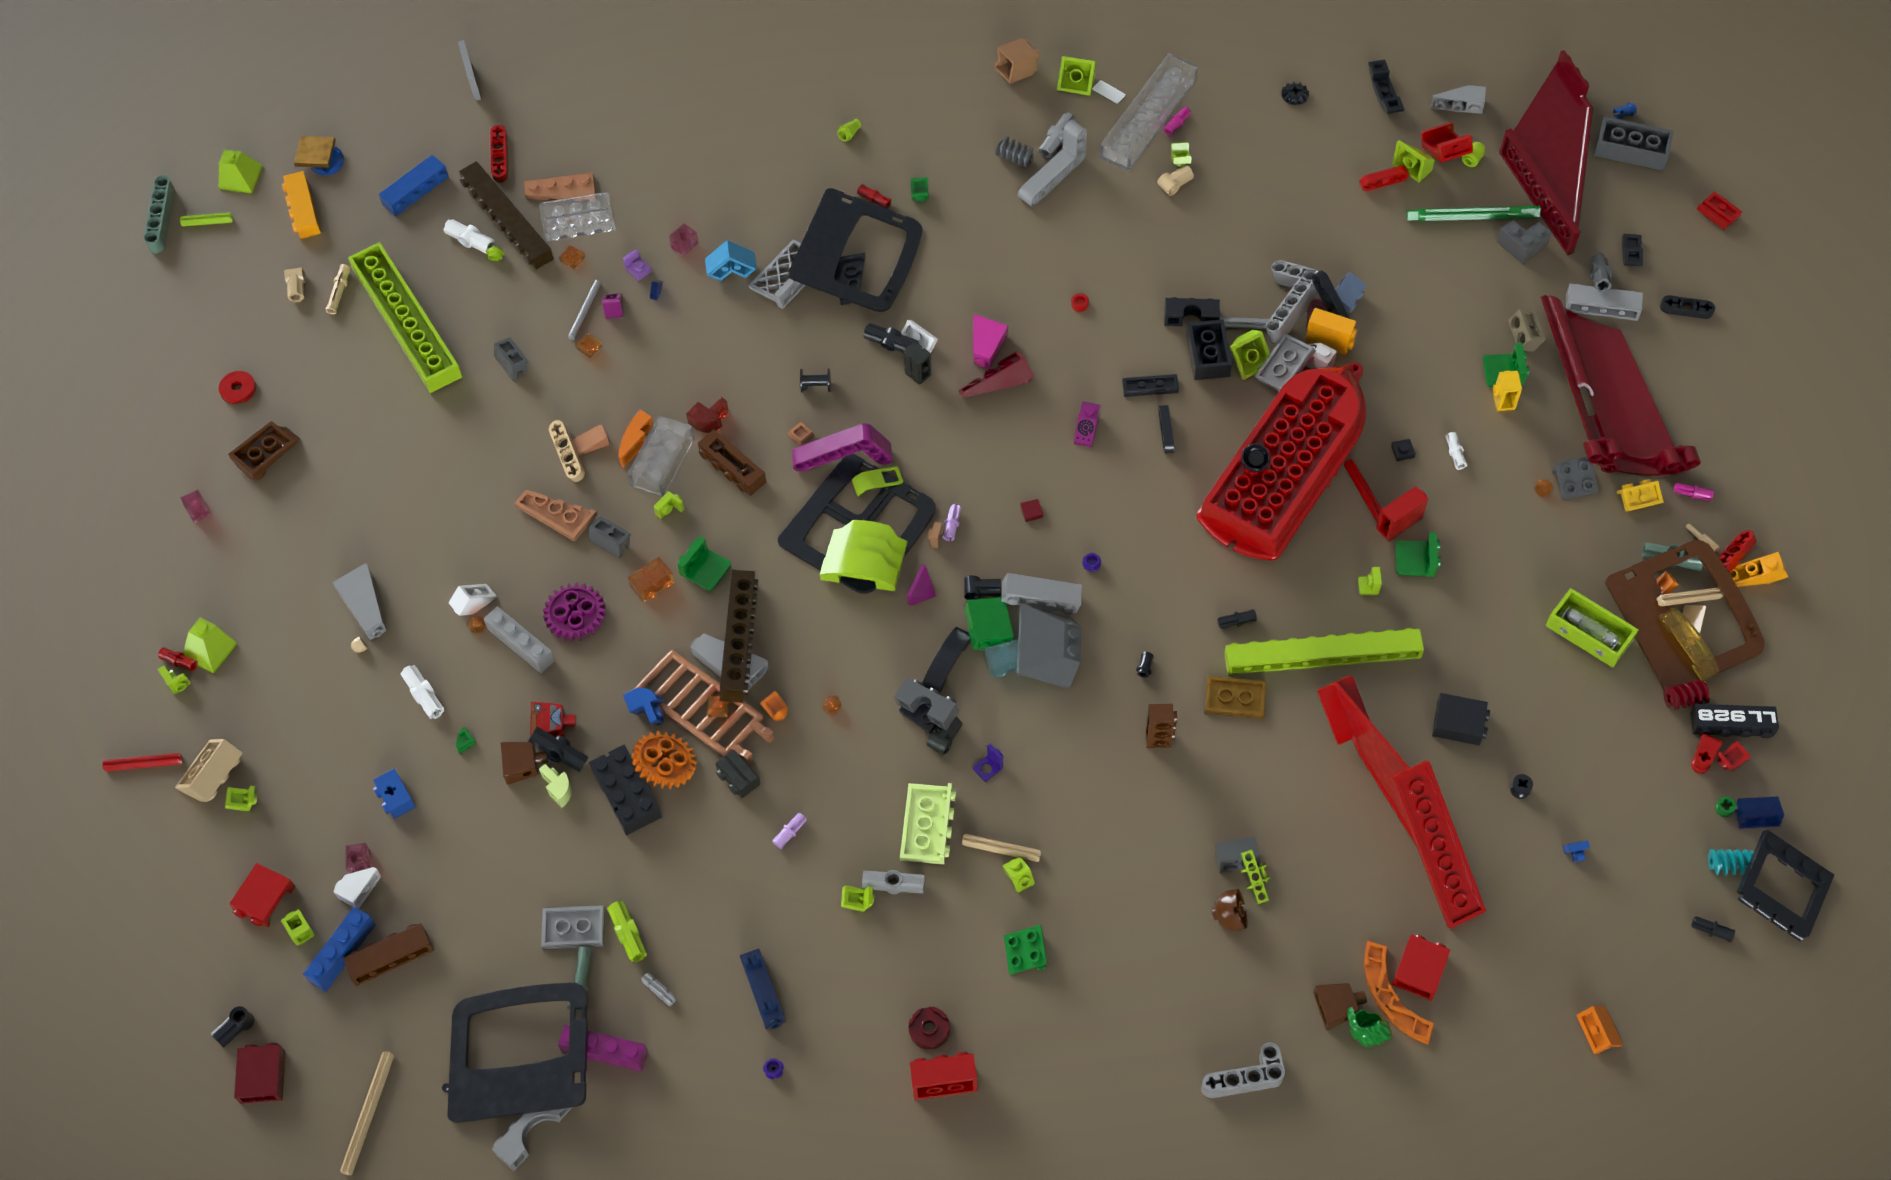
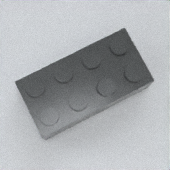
M1604 116L1594 156L1664 171L1674 131Z

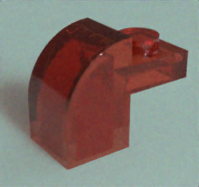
M721 397L710 409L697 402L686 413L688 424L696 430L710 433L713 429L715 431L719 430L722 427L721 418H724L729 411L727 400Z

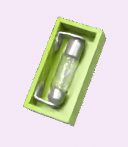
M1572 588L1568 590L1550 614L1546 623V627L1614 668L1633 642L1639 630Z

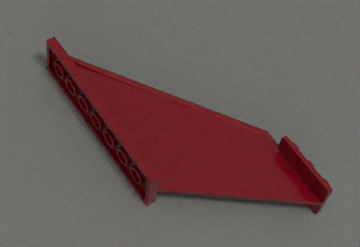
M1563 50L1560 51L1557 63L1514 131L1512 128L1505 130L1499 154L1533 205L1540 206V216L1568 256L1574 253L1581 233L1579 223L1593 106L1586 98L1589 89L1588 81L1583 78L1579 68L1574 65L1571 57Z

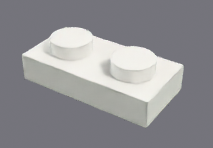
M907 320L901 332L902 335L918 340L922 349L925 348L930 354L938 340L912 320Z

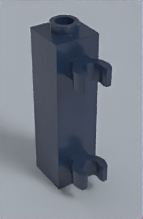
M758 948L739 955L765 1029L780 1027L785 1022V1018L760 949Z

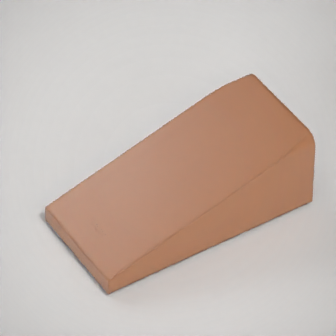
M602 424L573 439L579 456L609 445L608 437Z

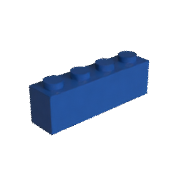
M429 156L379 193L382 205L394 216H397L449 177L446 166L435 156Z
M356 907L351 909L303 973L309 983L324 992L328 990L346 966L343 958L352 951L358 950L376 924L371 916Z

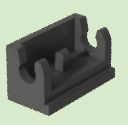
M510 337L494 343V357L512 381L517 379V373L520 370L523 374L527 372L529 361Z
M600 516L589 527V541L620 558L623 555V547L629 548L631 533Z
M1255 837L1215 843V857L1219 873L1245 869L1240 853L1250 849L1253 850L1257 865L1259 866L1260 852ZM1249 853L1245 855L1247 861L1251 860Z

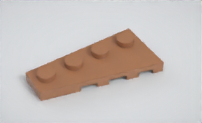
M593 172L524 181L526 199L549 200L551 198L558 201H565L567 199L581 203L582 200L596 203Z
M525 490L515 502V506L574 542L598 515L595 510H586L576 504L574 506L566 504L562 500H553L546 495Z

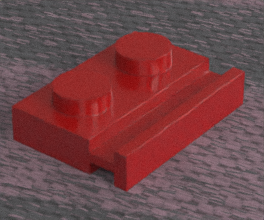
M1715 191L1697 207L1700 213L1723 230L1735 222L1742 214L1740 209Z

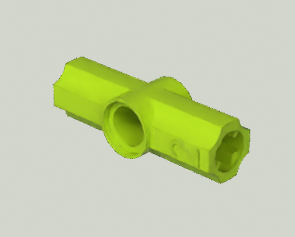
M616 901L607 908L614 923L615 932L620 943L623 944L630 962H639L647 956L639 938V931L634 920L630 918L624 902Z

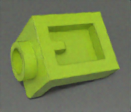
M668 491L654 505L655 515L662 519L665 515L670 514L673 507L682 512L684 510L683 499L679 495H674Z
M1372 567L1370 574L1358 577L1359 594L1379 595L1382 585L1380 567Z
M164 665L157 669L173 694L183 691L191 684L184 673L176 676L173 670L168 671Z

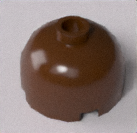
M1231 889L1220 894L1215 901V908H1212L1214 920H1218L1219 924L1226 930L1240 931L1246 929L1248 925L1247 912L1243 909V904L1245 903L1239 889Z

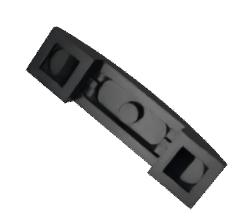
M1386 60L1369 62L1368 66L1373 88L1382 109L1387 114L1404 111L1400 96H1396L1389 78L1390 71Z
M958 627L953 629L933 659L922 682L924 687L928 689L934 688L939 693L942 691L950 671L962 651L966 650L971 641L969 632Z

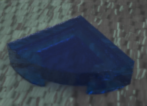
M652 281L650 299L657 300L659 298L663 281Z

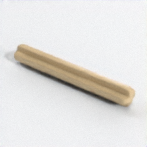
M1719 588L1664 594L1657 597L1659 606H1669L1721 599L1723 594Z
M964 834L962 838L963 846L1017 858L1021 857L1022 859L1039 862L1041 858V851L969 834Z

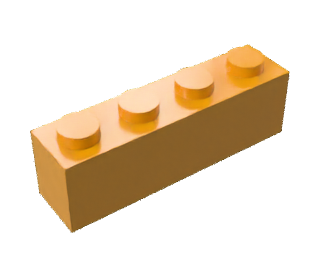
M304 171L283 176L285 183L282 184L284 193L288 194L285 199L288 207L291 206V209L288 211L291 220L294 219L292 223L294 233L298 232L300 239L321 234L308 180Z

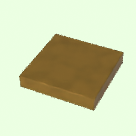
M301 136L294 160L295 167L329 168L336 143L335 137Z

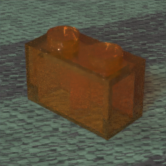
M657 557L630 575L628 581L633 591L644 602L647 599L653 598L662 589L668 588L674 582L672 571L660 557Z

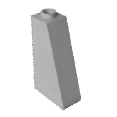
M366 563L332 582L369 640L377 638L387 631L373 576Z
M702 634L694 639L690 646L692 655L721 678L724 642L707 634ZM755 654L751 655V664H747V668H750V678L745 680V683H749L748 690L769 671L768 661Z

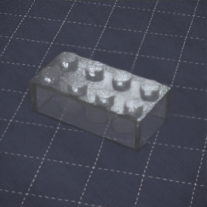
M609 192L539 203L540 218L547 241L616 230Z
M658 415L627 473L630 485L664 496L695 438L693 427Z

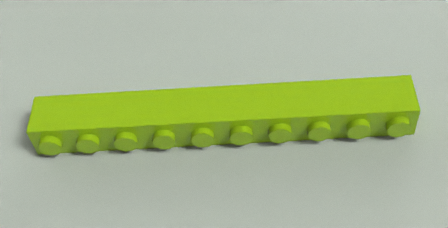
M1406 628L1397 631L1389 629L1384 632L1368 631L1362 634L1348 633L1339 636L1334 634L1327 635L1326 637L1310 636L1304 639L1289 638L1281 641L1273 639L1268 642L1231 643L1225 646L1224 657L1227 675L1418 659L1422 657L1424 647L1420 629Z

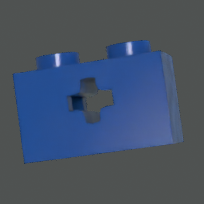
M395 768L373 779L376 785L373 790L378 799L383 798L384 803L381 805L386 814L391 813L395 819L416 808Z

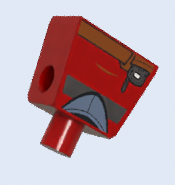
M531 702L530 737L537 726L554 737H565V727L576 726V715H565V710L561 704Z

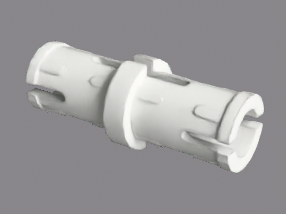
M1456 432L1448 433L1445 438L1449 446V455L1452 456L1457 470L1467 467V463L1463 454V446L1460 445Z

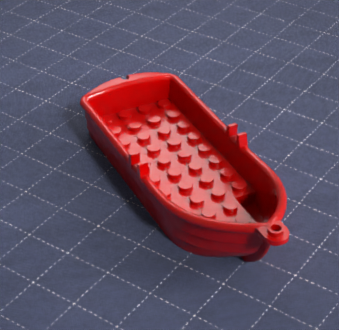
M1350 362L1343 367H1324L1306 370L1296 374L1284 384L1208 493L1197 512L1198 522L1213 538L1226 547L1232 542L1235 543L1233 551L1251 558L1274 561L1281 556L1327 486H1331L1332 478L1334 476L1337 477L1340 466L1359 440L1366 419V403L1358 382L1363 375V366L1360 363ZM1252 443L1262 444L1268 449L1270 454L1269 465L1260 472L1248 471L1241 461L1243 449Z

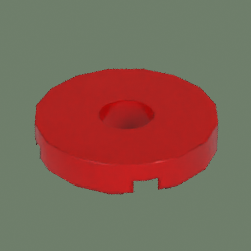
M234 371L221 379L218 390L222 399L227 403L238 404L237 402L242 401L243 403L248 401L254 395L256 386L253 377L248 372ZM241 385L240 389L233 390L235 386Z

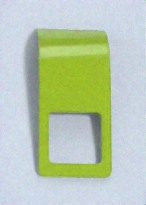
M896 466L862 472L852 479V483L859 497L870 489L903 484V479L899 468ZM895 470L899 481L885 483L882 472Z

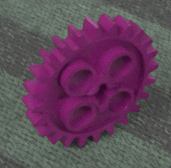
M578 582L575 583L574 587H571L570 583H568L567 589L560 586V592L554 590L555 596H548L550 602H545L546 608L543 609V618L546 627L550 629L551 634L555 633L557 638L562 635L564 641L568 637H570L572 642L575 637H578L579 641H581L582 635L589 638L588 633L595 634L594 628H601L599 622L605 621L603 616L606 615V606L603 602V597L599 595L598 590L594 591L592 586L587 589L585 583L581 587H579Z

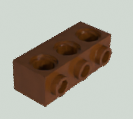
M1173 704L1148 705L1146 723L1147 748L1171 747V740H1175L1177 711H1173Z

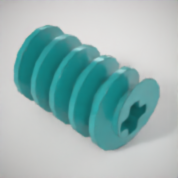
M1710 849L1708 853V867L1710 870L1714 869L1715 875H1719L1720 869H1722L1724 875L1728 874V869L1731 870L1732 875H1736L1737 869L1740 875H1744L1754 851L1751 850L1749 852V850L1744 849L1741 852L1739 849L1734 851L1731 849L1726 851L1718 849L1716 852L1715 849Z

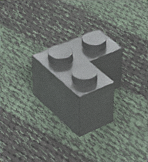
M1512 220L1500 230L1497 243L1523 264L1548 245L1552 232L1540 222H1537L1526 231Z

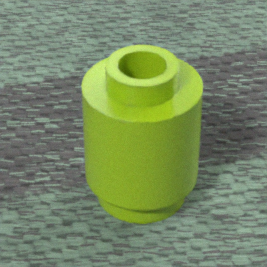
M1480 142L1472 143L1473 153L1462 156V161L1466 166H1477L1485 155V146Z

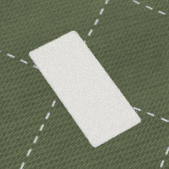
M1102 80L1092 88V90L1117 104L1126 95Z

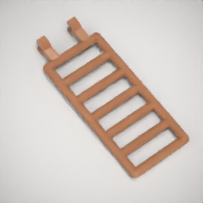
M669 651L635 688H646L674 659L681 665L657 689L656 692L663 696L686 670H689L695 676L668 705L663 702L658 704L663 712L723 757L732 750H735L750 765L754 761L751 757L752 753L739 745L753 730L768 743L774 739L773 731L760 723L764 716L745 701L743 703L733 702L739 708L712 737H709L702 731L729 702L720 701L697 726L690 723L688 720L715 691L720 693V683L676 651ZM701 680L707 683L709 687L682 716L674 711ZM745 712L753 717L749 724L726 748L717 743Z

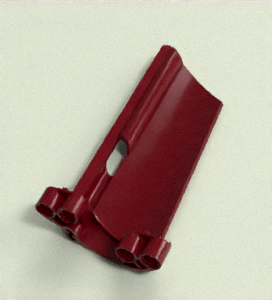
M1542 296L1541 300L1588 438V442L1583 443L1588 461L1599 465L1605 473L1617 471L1645 476L1675 475L1699 466L1701 461L1695 446H1674L1622 331L1593 322L1564 308L1562 301L1557 297ZM1583 386L1587 387L1595 414L1592 416L1588 415L1580 392V388Z

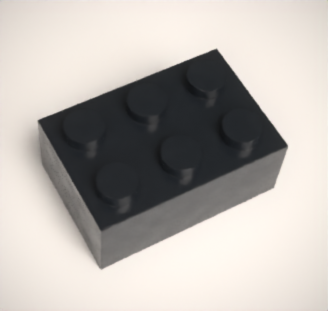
M1224 319L1187 323L1186 338L1194 380L1230 377L1232 361Z

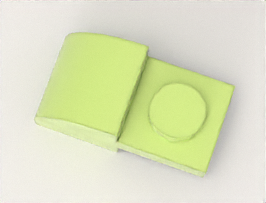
M544 764L539 768L542 777L549 783L546 786L547 792L563 808L572 795L569 779L565 772L559 775L553 767L550 769Z

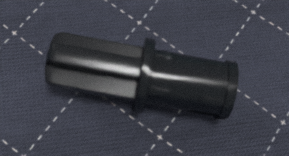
M1254 609L1240 613L1236 611L1232 615L1219 617L1217 622L1221 629L1235 625L1240 627L1241 624L1255 622L1257 615Z
M1695 916L1691 923L1692 928L1710 934V937L1714 935L1728 942H1732L1735 935V929L1717 924V921L1711 922Z

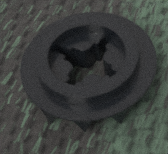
M1293 81L1292 84L1287 83L1282 88L1281 96L1285 102L1291 105H1300L1308 99L1309 91L1306 86H1302L1301 82L1295 84Z

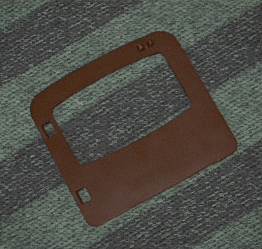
M1690 541L1680 547L1613 573L1605 580V584L1625 621L1639 629L1635 639L1663 689L1667 686L1672 687L1676 684H1687L1691 681L1695 682L1696 680L1706 679L1757 657L1764 649V638L1745 599L1713 548L1704 541ZM1684 550L1687 555L1679 558L1676 553ZM1692 558H1698L1708 570L1733 612L1745 639L1744 645L1708 660H1702L1692 648L1669 607L1659 606L1657 597L1662 595L1655 579V574ZM1633 572L1635 577L1627 580L1624 574Z

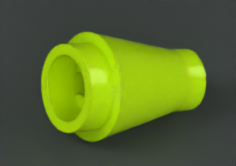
M854 119L840 126L837 135L842 141H850L862 124L858 119Z

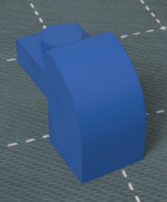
M635 688L623 694L630 713L639 715L646 711L650 723L657 726L664 723L662 717L664 713L658 705L664 702L660 694L647 688Z

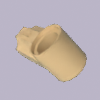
M1184 165L1171 174L1164 173L1161 175L1157 184L1169 196H1172L1179 190L1180 186L1192 180L1194 174L1188 165Z
M304 268L284 270V276L287 284L289 301L301 302L304 299V283H306Z

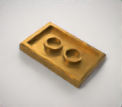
M1207 676L1204 714L1264 719L1267 681Z

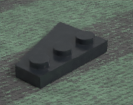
M865 252L840 257L834 276L835 281L860 290L866 257ZM839 298L841 305L851 303L849 301Z

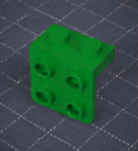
M1515 343L1512 354L1483 356L1482 362L1488 387H1493L1496 384L1499 372L1518 371L1521 386H1524L1526 377L1529 376V366H1526L1527 352L1523 350L1522 343Z
M1429 532L1426 541H1396L1395 564L1397 575L1435 577L1437 568L1441 566V556H1438L1440 540H1437V532Z
M699 536L695 541L691 542L688 551L680 556L677 565L681 576L707 591H712L730 569L731 562L709 550L706 539Z

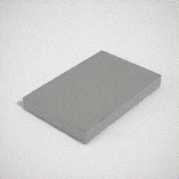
M464 40L458 41L474 100H481Z
M1285 333L1255 375V379L1280 391L1290 378L1304 369L1316 350L1314 347Z
M605 906L543 908L542 950L604 947Z

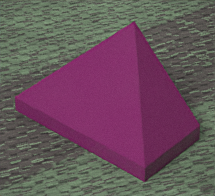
M923 564L907 594L908 605L911 606L936 597L926 565Z

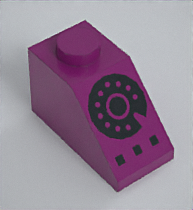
M1082 401L1074 444L1092 447L1100 418L1101 405Z

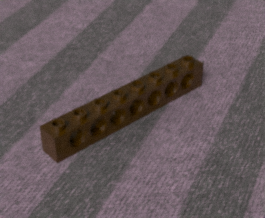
M732 570L719 701L743 703L744 695H748L749 683H745V680L750 678V668H747V664H751L752 653L748 652V649H752L753 638L750 637V634H754V623H751V619L755 620L756 608L752 607L757 604V594L754 593V590L758 591V579H755V571Z

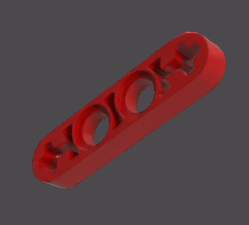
M495 125L490 130L491 174L495 182H504L508 178L507 134L504 126ZM503 145L501 149H495V146ZM497 158L504 159L502 162H495Z

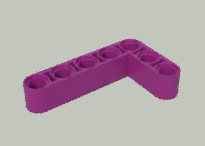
M867 423L860 424L793 449V469L799 472L806 471L862 450L876 463L881 465L889 464L892 462L891 443L872 425Z

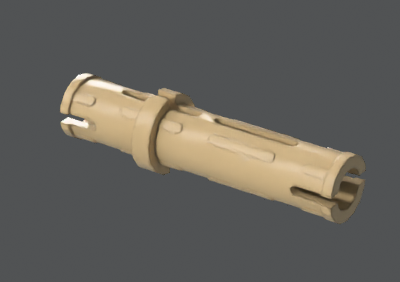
M346 264L339 266L337 277L333 280L334 286L325 308L329 314L334 315L337 313L344 287L348 284L347 278L351 267Z

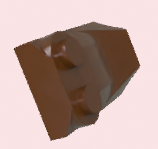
M270 421L228 455L249 478L257 480L264 477L266 469L290 450L300 438L287 427L277 426L274 422Z

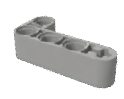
M1273 1042L1265 1043L1259 1055L1260 1065L1207 1074L1203 1078L1201 1085L1203 1095L1208 1098H1216L1279 1087L1285 1076L1279 1047ZM1270 1051L1275 1057L1268 1058L1264 1053ZM1276 1072L1279 1074L1280 1077L1274 1079L1269 1075V1073ZM1255 1075L1259 1081L1252 1082L1248 1076ZM1235 1079L1238 1084L1235 1086L1229 1085L1227 1080ZM1208 1083H1212V1086H1215V1088L1211 1089V1086L1208 1085Z

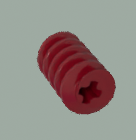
M1696 680L1695 682L1691 681L1687 684L1681 683L1680 685L1676 684L1672 687L1667 686L1664 688V700L1668 708H1671L1672 705L1675 710H1678L1679 704L1682 708H1686L1687 702L1690 707H1693L1695 702L1696 704H1702V699L1705 704L1710 702L1709 688L1705 681Z

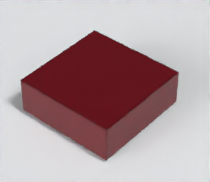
M1038 499L1020 503L1025 522L1043 518V512Z

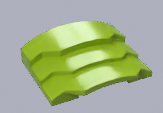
M852 520L843 528L833 530L826 557L823 560L820 578L824 581L840 583L841 576L871 580L876 582L877 589L895 592L907 541L897 537L890 525L872 521Z

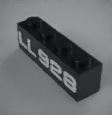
M1695 704L1690 712L1692 732L1701 736L1704 733L1706 735H1720L1722 737L1735 735L1743 738L1751 736L1770 738L1774 737L1779 729L1777 709L1774 706Z

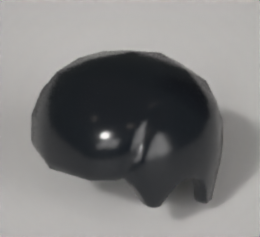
M1252 443L1243 449L1241 461L1248 471L1260 472L1269 465L1270 454L1268 449L1262 444Z

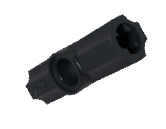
M869 323L864 330L863 336L865 339L876 342L889 351L897 350L903 353L907 346L915 342L919 344L918 340L902 335L901 332L891 327L886 329Z
M538 726L528 740L531 744L545 751L551 761L563 762L578 772L581 771L589 758L571 747L569 740L565 737H554Z

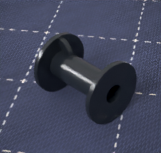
M828 368L827 375H803V369H800L801 393L806 391L808 386H828V392H830V368Z

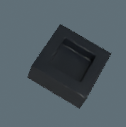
M1410 439L1392 442L1391 448L1396 461L1415 458V451Z

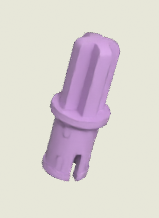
M953 504L950 507L948 518L945 519L946 526L942 538L946 541H950V538L951 541L955 539L956 529L960 524L958 520L961 507L959 505Z
M797 813L787 825L783 826L781 832L772 842L779 849H782L792 837L796 836L795 833L807 821L806 817L801 813Z

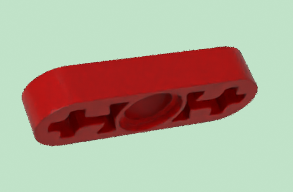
M1401 165L1367 174L1359 180V184L1363 191H1370L1403 182L1408 179L1410 174L1406 166Z
M1746 530L1739 533L1719 556L1728 572H1731L1756 544L1757 540L1752 531Z

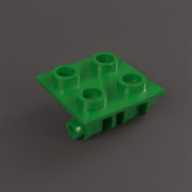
M1041 924L1004 935L1009 975L1037 967V970L1046 969L1047 958Z

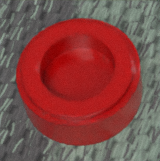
M1075 294L1071 298V307L1075 311L1082 312L1088 308L1089 298L1085 294Z

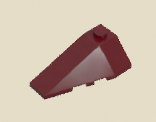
M1016 351L999 361L997 368L985 371L983 378L972 380L958 390L962 397H968L1020 384L1025 385L1032 380L1031 378L1034 377V374L1024 356L1019 351Z

